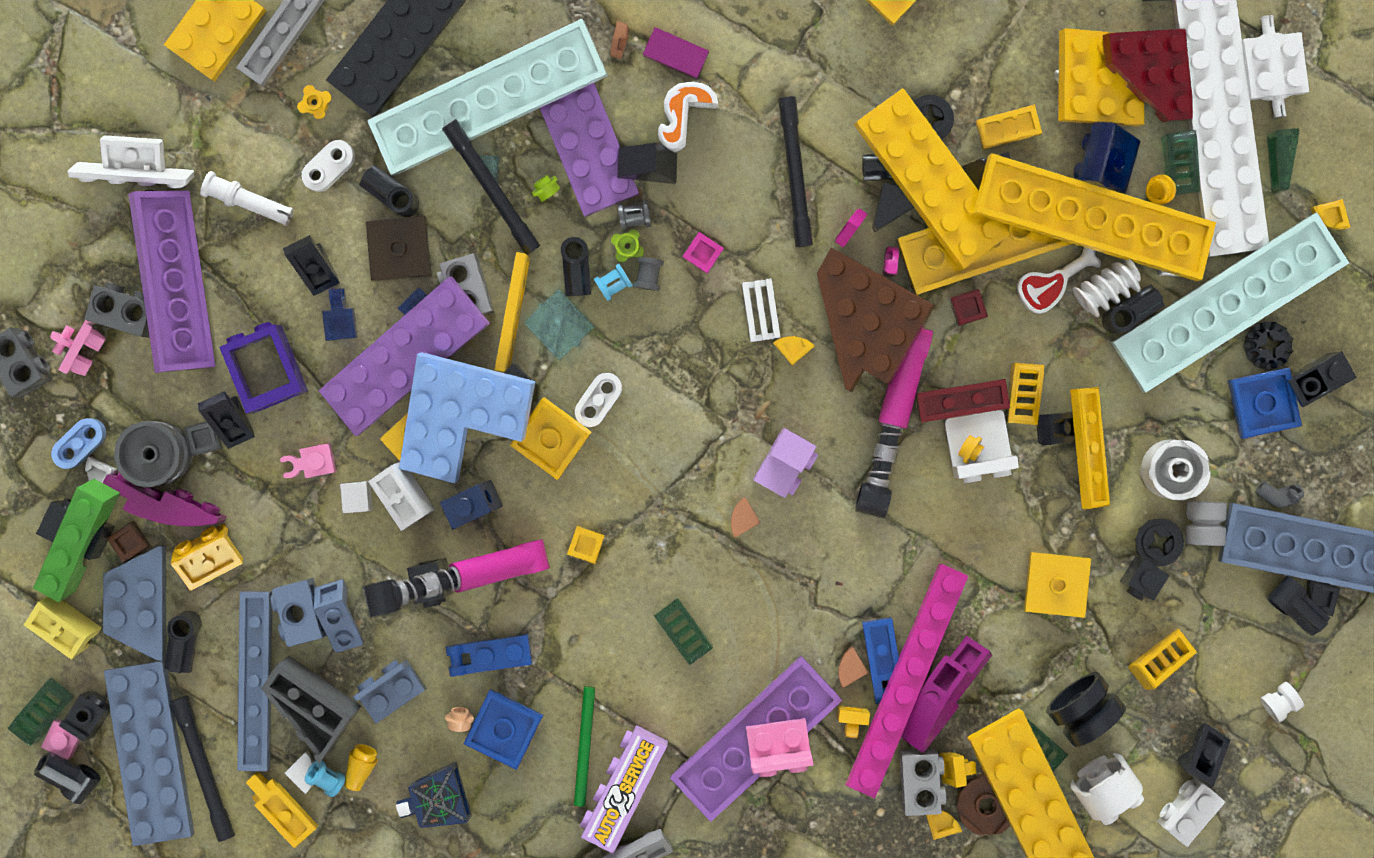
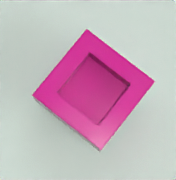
M698 232L682 257L708 274L724 248Z

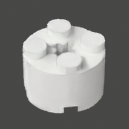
M1170 439L1160 441L1149 448L1143 457L1140 475L1147 488L1155 495L1171 500H1186L1196 497L1206 488L1210 480L1211 471H1209L1208 456L1200 446L1191 441ZM1173 464L1177 465L1178 475H1173Z
M1113 753L1115 758L1107 759L1103 755L1090 761L1077 772L1079 779L1076 784L1073 780L1071 782V789L1090 817L1101 821L1104 825L1115 822L1119 814L1129 808L1138 807L1144 801L1142 784L1119 753Z

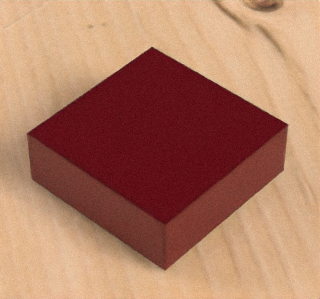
M979 289L949 298L958 326L988 317Z

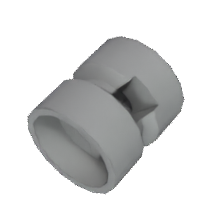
M1187 501L1186 515L1192 521V524L1186 527L1185 544L1226 545V528L1221 525V522L1226 520L1227 503Z

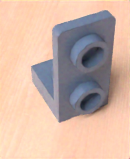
M341 579L315 587L314 611L334 651L338 653L363 645V638L347 607V586L344 580Z

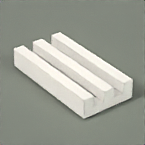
M772 279L742 283L750 341L756 342L780 338ZM766 286L773 333L767 332L761 287ZM750 288H755L761 335H756L749 293Z

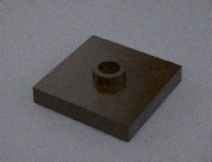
M426 216L366 221L371 281L432 276Z

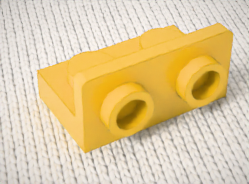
M225 524L218 527H209L199 537L192 541L185 540L174 548L171 565L190 591L243 564V557L227 536L228 528Z

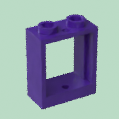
M271 322L254 327L255 332L244 336L243 333L233 335L226 339L227 344L219 347L246 414H255L308 392L282 326L272 325ZM272 337L290 383L252 398L234 352Z

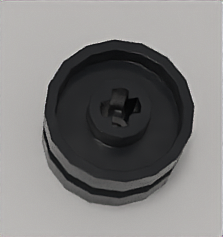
M1098 672L1089 673L1071 683L1050 702L1046 709V713L1057 726L1065 725L1063 734L1074 747H1081L1102 736L1120 720L1126 710V706L1115 693L1107 694L1109 685Z

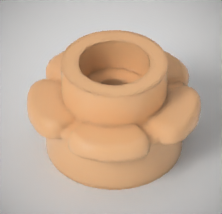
M455 707L451 709L449 714L445 715V720L449 730L465 732L471 729L474 717L473 714L469 713V709Z

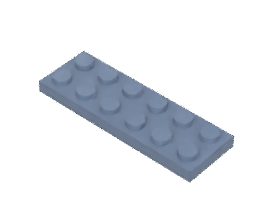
M1229 503L1225 523L1226 545L1220 547L1219 562L1374 593V531Z
M165 660L112 668L104 671L133 846L187 838L194 835L176 719L170 703L172 695L168 671L164 669Z

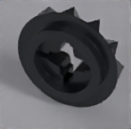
M924 95L917 98L914 103L924 117L927 115L929 107H931L932 116L942 119L932 124V128L942 140L953 127L954 114L951 106L946 100L936 95Z
M1277 322L1259 323L1251 328L1245 338L1244 349L1246 356L1251 363L1259 368H1278L1287 363L1288 358L1294 352L1292 349L1294 338L1290 336L1286 327ZM1267 337L1271 341L1280 342V344L1273 348L1272 354L1270 350L1258 349V347L1267 343Z
M1161 518L1148 520L1147 523L1138 528L1137 537L1134 539L1137 548L1136 552L1142 559L1155 566H1166L1173 563L1179 558L1184 547V538L1179 527L1173 522ZM1154 532L1159 537L1170 536V538L1162 543L1163 552L1158 547H1148L1155 541Z

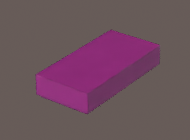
M654 27L643 52V57L698 80L709 55L708 50Z

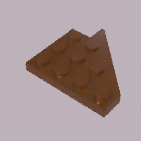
M831 247L816 274L845 389L853 392L864 371L887 384H891L935 305Z

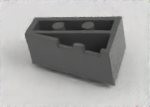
M287 656L276 665L261 688L283 718L287 717L298 731L296 735L300 740H304L315 754L313 757L318 763L332 751L361 708L358 703L291 656Z

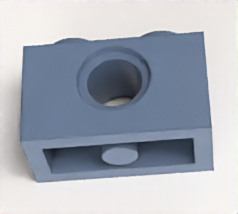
M314 578L272 589L271 605L274 612L279 614L281 624L278 625V631L281 640L286 641L287 647L327 636L314 611L316 587ZM294 605L302 608L304 613L302 620H296L292 616Z

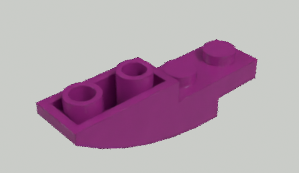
M120 472L118 474H107L103 481V484L120 492L119 495L127 498L122 510L147 520L168 525L203 526L222 523L226 519V516L219 513V507L205 501L201 504L193 500L194 495L181 488L165 491L163 496H161L162 492L154 487L136 486L127 481Z
M966 635L950 657L945 654L921 689L901 738L923 754L959 708L956 702L993 656L991 652Z

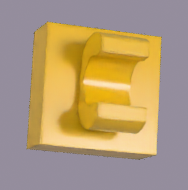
M838 705L837 719L839 722L845 723V737L858 738L859 724L869 726L870 713L868 709Z
M950 751L939 753V757L942 756L944 760V775H941L942 783L956 788L967 786L966 775L977 773L976 762H968V759H964L963 755Z

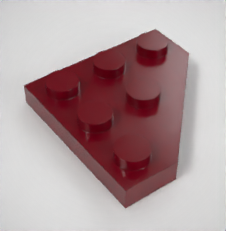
M1186 29L1115 32L1102 35L1106 67L1113 74L1118 73L1128 83L1126 87L1142 102H1147L1156 111L1155 115L1162 122L1193 119V96Z

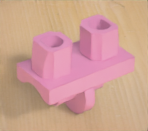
M85 320L74 341L70 337L75 329L66 325L62 334L52 331L50 338L57 342L52 352L61 355L65 346L69 348L58 369L59 371L66 374L68 371L83 376L86 375L93 361L78 354L82 345L84 344L99 351L106 339L105 335L92 328L94 323Z

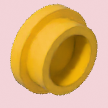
M1159 174L1148 181L1146 196L1151 202L1164 205L1175 197L1176 186L1169 176Z
M969 435L962 445L958 456L963 458L964 463L968 464L970 460L976 462L984 450V446L981 445V437L975 438Z

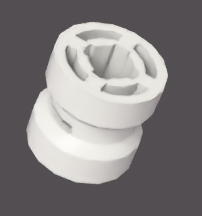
M1288 682L1279 685L1277 692L1273 694L1267 693L1260 698L1264 708L1277 723L1285 720L1290 711L1297 712L1304 707L1302 699Z

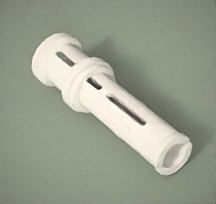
M208 172L202 183L201 196H211L224 201V205L228 207L237 205L282 223L285 226H288L290 223L288 217L292 218L293 208L242 189V185L239 182L233 181L231 183L217 177L215 172Z

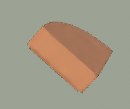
M617 21L610 56L619 59L623 57L630 33L628 24Z
M746 497L736 504L731 515V529L734 537L760 523Z
M853 646L843 654L839 663L838 678L842 688L868 674Z

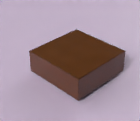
M134 521L106 538L123 563L151 546Z

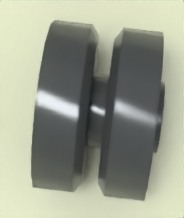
M143 421L132 424L121 433L115 443L114 451L115 463L121 475L134 485L143 487L164 486L175 483L185 475L192 459L187 437L183 430L172 423L162 421Z

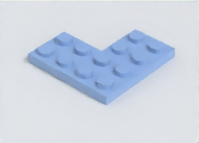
M422 352L417 354L399 469L455 484L459 481L468 428L522 442L526 437L535 381Z

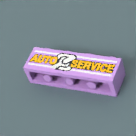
M637 725L633 732L626 731L620 743V747L624 748L619 759L613 757L606 772L611 776L606 786L603 784L599 785L593 800L597 801L593 812L586 811L581 821L580 827L584 828L581 838L614 853L667 747V740Z

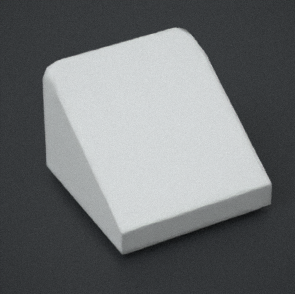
M368 481L340 484L343 513L373 510L371 485Z

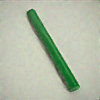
M584 686L574 794V806L578 807L586 805L595 687Z

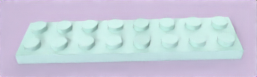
M580 19L367 121L390 174L396 176L453 149L454 147L441 128L455 119L458 120L470 140H473L607 77L608 74L585 21Z
M1314 213L1260 249L1255 250L1112 341L1111 344L1141 391L1146 393L1340 270L1349 262L1318 213Z

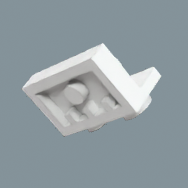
M1193 778L1181 786L1179 796L1173 803H1168L1162 808L1157 822L1188 847L1224 805L1225 801L1206 785Z

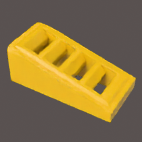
M1011 364L1010 408L1007 413V423L1038 425L1045 365ZM1020 373L1034 374V379H1020ZM1019 385L1033 386V392L1018 391ZM1017 397L1032 398V404L1017 403ZM1016 409L1031 410V416L1015 415Z
M1176 629L1138 657L1128 668L1144 689H1156L1193 657L1197 651L1180 629ZM1172 642H1175L1183 654L1181 656L1172 647ZM1163 650H1165L1168 653L1173 662H1169V660L1162 653ZM1154 658H1156L1160 665L1163 667L1162 670H1160L1154 663Z

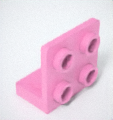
M805 718L746 726L752 774L759 773V777H770L777 775L778 770L789 769L790 773L807 771V766L814 765Z

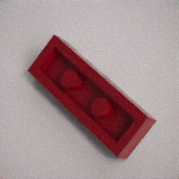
M1006 379L916 393L920 423L1010 408Z

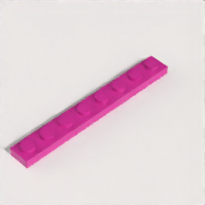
M938 564L846 781V786L872 798L876 797L968 579L967 575L946 565Z

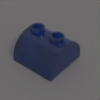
M1093 123L1091 132L1085 134L1082 139V149L1085 153L1082 162H1078L1074 168V178L1126 195L1141 141L1116 123Z

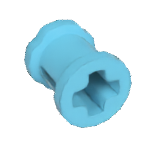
M619 263L615 265L616 269L605 276L594 278L607 301H610L612 299L611 296L623 288H631L633 286ZM617 278H620V280H619L618 282H616V283H614L613 285L607 287V285H608L609 283H611L612 281H614V280L617 279Z
M323 760L320 763L315 761L306 772L305 782L311 786H318L324 790L327 796L333 797L343 787L345 775L340 771L335 772L326 767V763Z

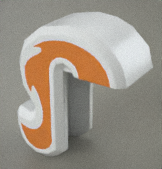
M697 82L679 83L668 91L664 100V113L670 125L660 124L658 128L659 141L662 146L673 152H678L686 146L689 106L718 108L717 95L709 86Z

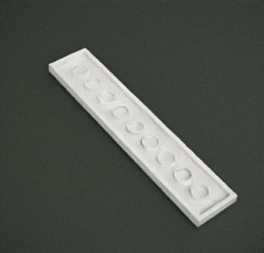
M1172 0L1176 29H1186L1193 96V119L1188 121L1201 218L1216 222L1208 257L1258 250L1269 243L1237 1Z

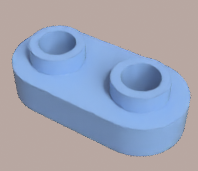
M92 418L78 421L53 446L51 451L53 462L63 469L78 467L104 442L106 438L104 424ZM90 428L95 430V437L92 439L88 436ZM70 448L74 451L72 459H69L67 456V451Z

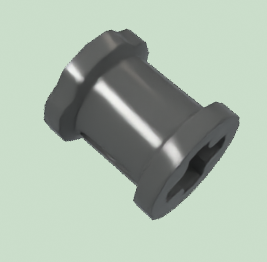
M647 200L643 201L642 204L625 207L623 204H618L621 231H626L627 227L640 225L651 227Z
M638 257L637 262L640 263L639 272L633 287L659 291L658 277L660 267L663 266L664 261Z

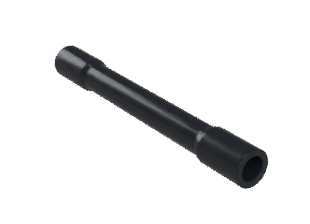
M795 96L779 98L778 102L785 140L793 209L795 247L799 248L812 246L813 239L806 201L798 132L797 102Z
M455 119L441 128L510 228L511 234L523 252L528 255L541 245L527 224L522 221L472 146L470 138L458 120Z
M188 695L170 701L192 759L210 812V820L217 841L221 842L235 836L228 812L224 808L202 744Z

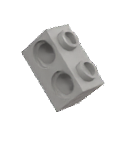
M472 253L439 264L441 272H438L437 275L440 284L448 277H453V273L457 268H466L467 278L465 281L458 283V285L467 296L472 295L475 297L476 307L484 316L495 313L476 254Z
M928 748L923 754L917 749L899 750L902 810L905 816L942 814L941 805H946L945 787L940 786V775H944L943 757H938L935 748ZM926 760L930 763L929 769L926 772H915V765L919 761ZM923 790L930 791L931 798L929 801L920 803L916 800L919 792Z

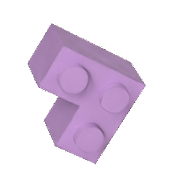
M782 428L753 480L786 498L788 493L793 495L801 482V479L797 478L799 473H802L804 468L810 470L818 456L814 452L817 446Z

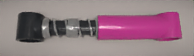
M922 328L892 383L888 384L878 422L882 423L883 429L882 433L878 434L880 437L879 444H876L873 456L875 459H872L874 463L872 471L868 472L870 476L867 477L866 483L862 482L855 506L856 512L883 519L886 517L892 495V490L888 489L890 483L888 478L889 474L893 473L891 466L892 463H895V458H897L898 450L896 448L900 447L897 444L899 435L903 434L901 430L908 428L924 360L928 355L932 341V330Z
M540 539L519 544L505 550L451 563L447 571L440 569L437 574L429 572L415 576L411 581L407 579L402 581L389 579L363 586L370 617H376L399 611L402 605L407 604L412 599L417 601L419 597L426 599L437 596L438 593L441 595L442 591L448 589L460 593L520 575L547 570L550 566L544 541Z

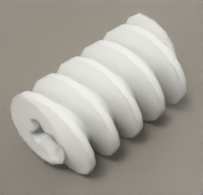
M1122 259L1121 263H1113L1111 270L1108 268L1103 269L1101 276L1093 275L1091 283L1088 281L1082 282L1081 289L1074 287L1073 293L1080 305L1097 318L1100 316L1099 306L1109 311V300L1113 301L1116 305L1120 304L1118 294L1121 293L1128 299L1131 297L1128 288L1132 287L1136 292L1141 291L1139 285L1141 276L1131 259Z

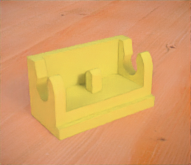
M49 597L36 604L24 623L25 627L71 660L90 646L87 642L95 637L102 628L66 601L57 602Z

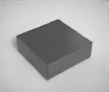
M207 422L184 427L192 456L223 449L221 439Z

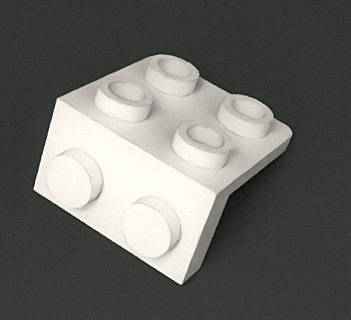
M1002 410L945 420L944 425L954 478H963L964 483L981 481V475L993 473V477L998 478L1012 475L1011 469L1019 468L1017 456L1011 455L1006 421ZM969 435L975 438L981 437V445L984 446L981 455L976 462L970 460L968 464L964 463L963 458L958 456L962 445Z

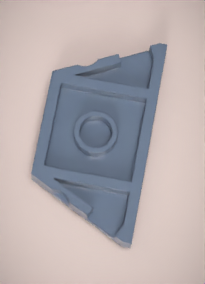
M158 546L103 574V633L157 661L166 659V546Z

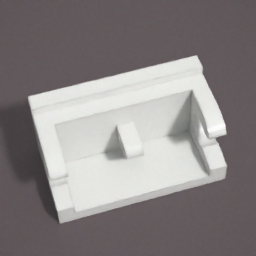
M400 462L368 482L399 529L403 531L435 511V508L412 473L399 469Z

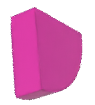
M860 208L857 209L835 238V242L844 248L868 214Z
M887 246L882 272L884 276L894 277L897 275L898 247Z

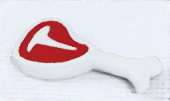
M1084 247L1080 257L1061 269L1054 270L1048 274L1038 272L1027 273L1018 280L1016 286L1019 299L1031 313H1046L1062 298L1070 277L1087 266L1100 267L1101 260L1096 257L1095 250Z

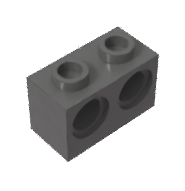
M106 282L105 287L94 285L84 320L150 338L142 292L135 291L132 296L123 293L124 287L108 282ZM112 297L114 308L107 312L105 302L108 298ZM140 305L143 315L136 321L133 317V311Z
M11 327L0 333V380L10 397L23 398L51 381L52 377L48 372L50 367L47 361L42 356H38L33 348L35 343L31 335L25 330ZM13 341L15 352L10 356L7 347ZM26 367H29L31 371L28 381H25L23 378V370Z

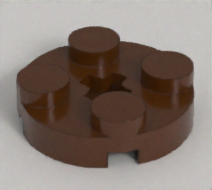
M980 773L968 779L967 786L960 788L955 802L962 823L970 831L978 835H996L1007 830L1010 824L985 773ZM983 798L986 800L992 798L993 810L985 809L983 812L980 811V801Z

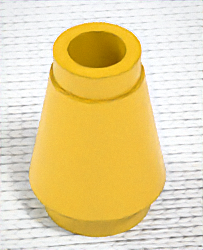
M357 744L349 752L344 783L347 789L361 791L362 786L378 762L376 757L377 751L374 748L364 744Z

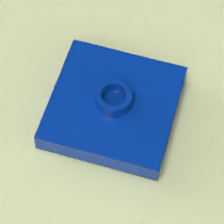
M1290 367L1228 380L1240 439L1302 426L1297 399L1287 382L1292 377Z
M490 689L463 744L517 770L542 720L543 714Z

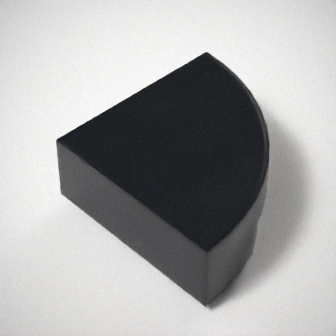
M1308 580L1307 592L1309 598L1327 615L1333 617L1340 588Z

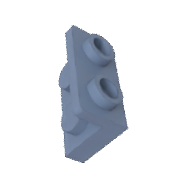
M407 659L400 664L397 660L393 661L381 670L384 674L382 677L374 681L371 676L357 686L360 692L354 695L353 698L355 701H361L375 723H378L427 689Z

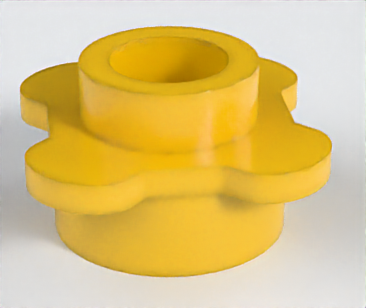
M307 85L303 89L304 96L302 101L297 104V108L303 114L310 113L316 119H323L332 96L328 91L321 92L316 90L313 85ZM313 100H317L316 105L312 104Z

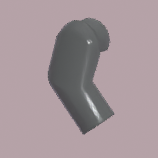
M1263 481L1255 491L1256 494L1277 508L1295 505L1304 497V490L1298 484L1275 489Z

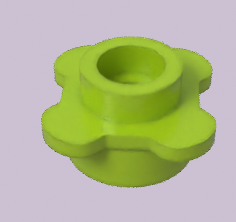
M545 175L533 184L535 190L532 191V195L534 197L537 196L541 202L551 197L560 189L556 182L558 180L557 177L554 175L549 178L548 175Z
M631 229L628 233L614 234L612 236L611 243L616 247L617 253L615 257L619 262L623 263L628 258L643 256L644 249L640 246L638 240L640 234L637 230ZM626 243L631 245L629 249L625 248Z

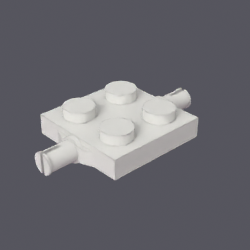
M1267 15L1260 18L1263 35L1256 38L1243 39L1242 47L1249 100L1262 99L1272 101L1273 119L1287 116L1284 99L1292 95H1301L1309 92L1302 32L1291 34L1276 33L1274 15Z

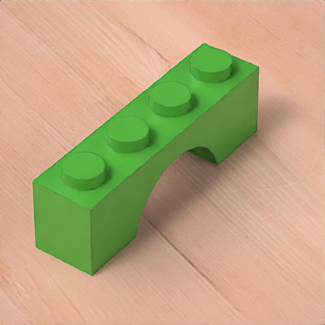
M92 479L76 488L33 589L57 602H61L76 592L87 568L83 565L85 552L96 532L110 517L120 492L96 479Z

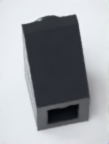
M1340 351L1328 353L1304 366L1287 382L1300 406L1305 407L1357 377L1345 355Z

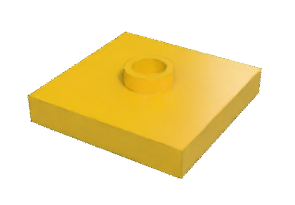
M543 397L529 416L525 439L522 442L513 440L510 446L558 480L592 432Z
M1030 552L1024 611L1085 618L1091 558Z

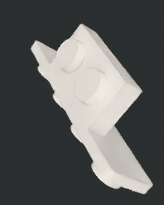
M103 136L100 139L102 164L77 162L68 170V177L79 178V181L92 182L101 179L108 180L111 184H122L129 181L138 182L140 186H152L156 183L167 184L170 188H182L194 178V170L165 168L163 140Z

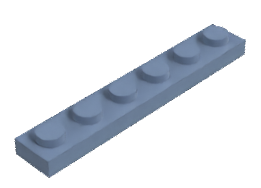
M269 591L240 592L237 771H268L270 769L271 701L261 689L271 674L272 605L270 598L272 592Z

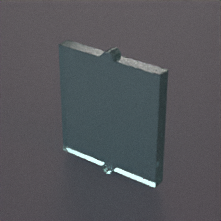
M559 289L544 304L539 303V308L524 322L559 361L574 346H580V341L595 327Z

